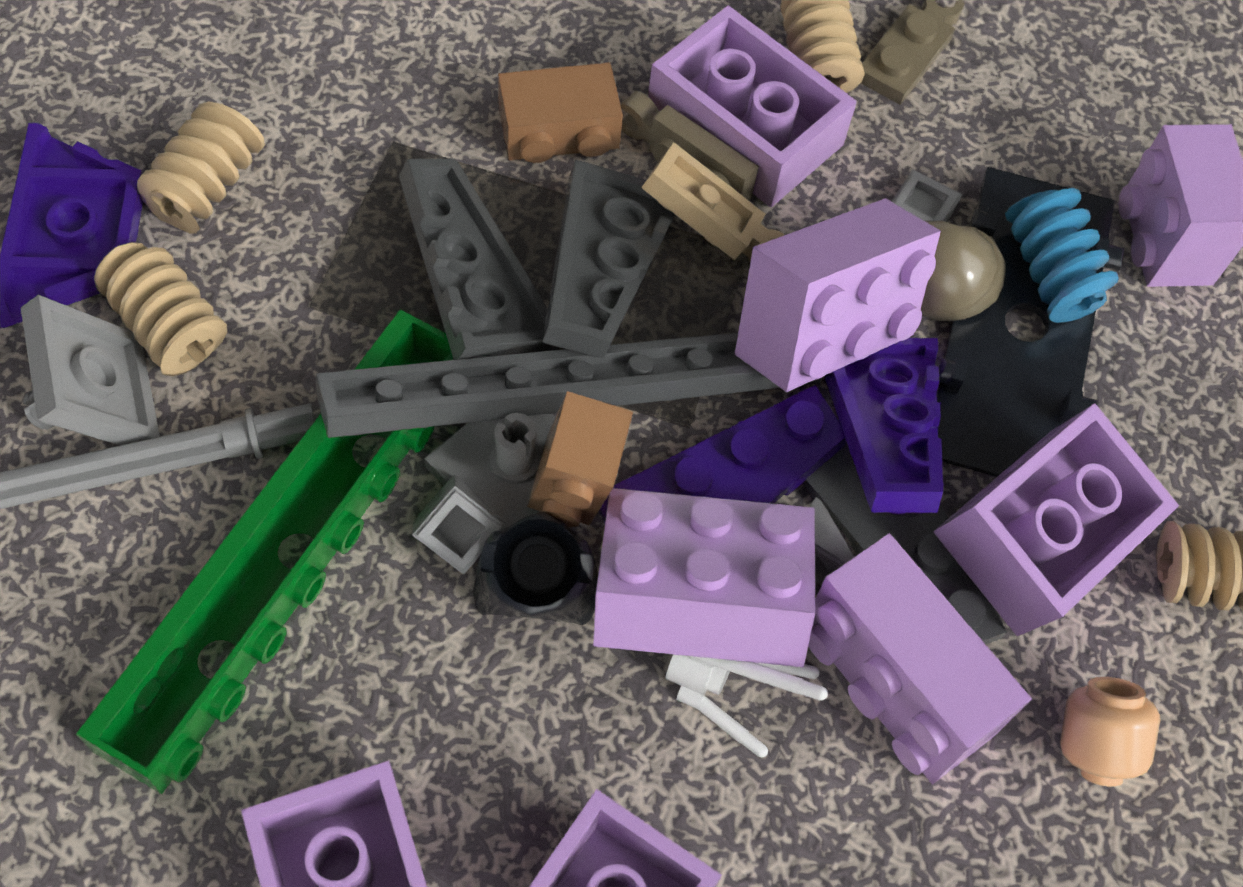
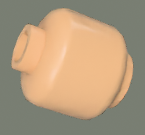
M1113 677L1092 678L1087 686L1074 690L1066 701L1060 739L1062 754L1073 766L1081 769L1083 778L1097 785L1119 786L1123 783L1124 779L1139 777L1147 773L1153 763L1160 725L1158 709L1154 703L1146 698L1145 690L1135 683Z

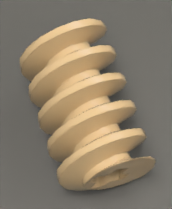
M781 0L780 9L789 51L845 93L854 90L862 82L865 73L860 61V50L856 44L857 36L853 28L852 14L849 11V0Z
M201 103L191 114V119L186 120L180 127L178 136L172 137L167 143L165 152L159 153L153 160L151 169L145 170L137 180V190L145 205L159 220L189 234L197 233L200 228L193 216L199 219H208L211 216L213 207L209 200L221 202L227 194L224 185L233 186L240 177L237 168L246 169L252 163L251 153H259L265 146L264 137L247 117L235 109L220 103Z
M130 242L114 248L98 265L94 277L97 290L108 299L110 307L121 316L123 324L134 333L136 341L147 350L149 358L160 367L163 375H181L196 368L223 342L227 334V324L219 316H214L213 306L207 300L200 297V290L191 281H187L186 272L174 264L173 256L165 248H147L142 243Z
M1167 521L1160 533L1156 552L1157 575L1162 583L1165 601L1167 603H1178L1187 587L1188 600L1192 606L1204 607L1212 592L1213 602L1218 610H1230L1238 597L1239 607L1243 612V531H1236L1232 534L1226 528L1212 527L1206 530L1199 524H1185L1181 527L1175 521Z

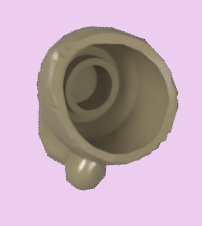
M925 221L939 229L941 233L934 256L936 259L935 269L928 280L920 309L922 316L935 321H956L970 318L983 312L996 302L1005 280V259L994 239L973 226L951 224L945 221Z

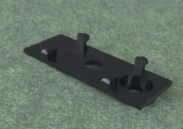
M987 166L977 209H975L969 226L976 227L977 230L986 233L994 239L1005 259V280L995 303L975 316L952 321L945 355L939 364V384L937 388V402L940 403L941 413L938 438L942 441V462L998 477L1050 431L1094 403L1097 406L1099 404V400L1084 397V391H1082L1096 311L1081 319L1069 322L1056 323L1050 321L1047 313L1049 305L1040 299L1038 293L1040 284L1032 280L1029 272L1031 264L1023 259L1020 251L1022 244L1015 240L1011 229L1013 224L1007 221L1005 212L1012 205L1027 196L1048 190L1059 191L1068 189L1067 187ZM1080 191L1081 200L1071 210L1087 209L1091 215V220L1078 231L1094 229L1098 230L1100 240L1092 248L1088 249L1087 252L1105 250L1109 255V261L1103 267L1096 270V272H1103V268L1119 271L1122 267L1124 248L1109 244L1115 200ZM1015 309H1027L1036 313L1042 319L1045 326L1044 337L1033 342L1015 338L1008 331L1005 324L1006 314Z

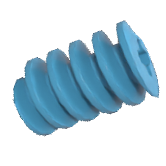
M1075 188L1059 191L1048 190L1032 194L1021 199L1005 212L1006 220L1013 224L1011 229L1015 240L1022 244L1020 247L1022 257L1031 264L1029 267L1031 278L1040 284L1038 288L1040 299L1049 305L1047 309L1050 321L1056 323L1081 319L1095 312L1107 301L1105 291L1119 281L1118 274L1115 271L1096 272V270L1103 267L1109 261V255L1105 250L1087 252L1088 249L1092 248L1100 240L1098 230L1094 229L1078 231L1091 220V215L1084 208L1071 210L1081 200V193Z

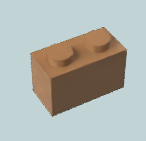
M611 62L498 73V108L508 161L524 159L531 163H540L556 155L581 153L587 157H596L605 154L609 150L620 149L623 114Z
M567 391L547 435L527 507L541 512L544 511L559 519L568 527H577L580 523L590 525L614 487L633 411Z

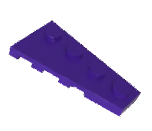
M908 338L824 376L871 512H889L893 514L938 512L943 495L942 441L938 438V426L941 418L940 403L937 402V388L939 384V367L936 366L938 338Z
M813 385L614 485L613 488L774 504L783 495L788 496L808 476L843 448L846 444V438L839 420L816 385ZM609 495L599 510L604 522H606Z

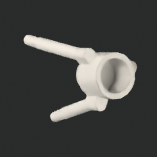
M673 654L666 673L667 680L681 686L676 700L698 709L758 757H765L767 755V747L750 734L746 728L705 696L707 690L719 695L729 673L733 672L822 701L826 699L828 694L823 686L793 676L797 675L810 679L818 678L820 673L818 668L804 664V667Z

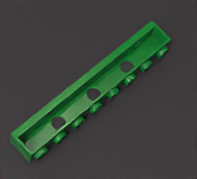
M400 309L354 370L450 361L454 359L446 333ZM320 414L76 735L93 753L161 795L172 780L177 783L184 781L195 769L202 756L204 747L199 742L216 719L220 722H225L237 710L246 692V686L242 684L258 661L266 664L277 654L287 634V629L284 627L286 621L298 605L307 608L314 602L324 586L326 573L323 570L337 551L341 554H346L355 545L363 530L364 520L361 519L374 499L381 503L390 496L400 477L399 464L409 450L418 453L425 447L435 426L328 438L323 418ZM373 434L385 438L386 441L366 468L354 460L352 454L353 446L361 437ZM293 534H306L312 537L313 541L292 569L285 567L280 562L278 549L285 538ZM218 640L232 643L235 646L213 678L210 679L204 676L198 667V656L201 650L207 644Z

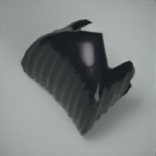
M544 511L529 515L518 520L503 531L496 530L492 532L485 541L477 565L472 591L476 608L482 615L526 617L552 620L554 622L564 621L583 626L591 620L595 613L598 581L596 561L588 542L580 539L559 519Z

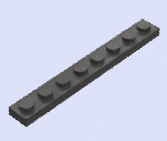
M738 333L610 345L604 359L563 349L316 373V396L328 438L476 421H491L503 419L505 416L515 412L527 416L554 414L558 412L567 391L614 406L780 387L735 355ZM821 378L815 379L804 385L819 384Z

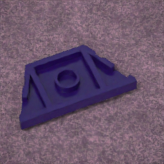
M39 123L28 124L0 252V328H6L23 322L21 307L37 295L67 306L100 294L94 281L98 265L117 246L130 242L136 243L143 205V200L137 190V180L142 175L141 170L118 159H106L96 149L78 141L73 146H70L51 137L47 127Z

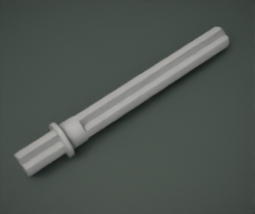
M311 403L259 415H254L252 408L245 409V416L220 421L219 424L0 472V509L228 457L231 459L254 453L256 459L264 458L263 449L301 440L315 421Z

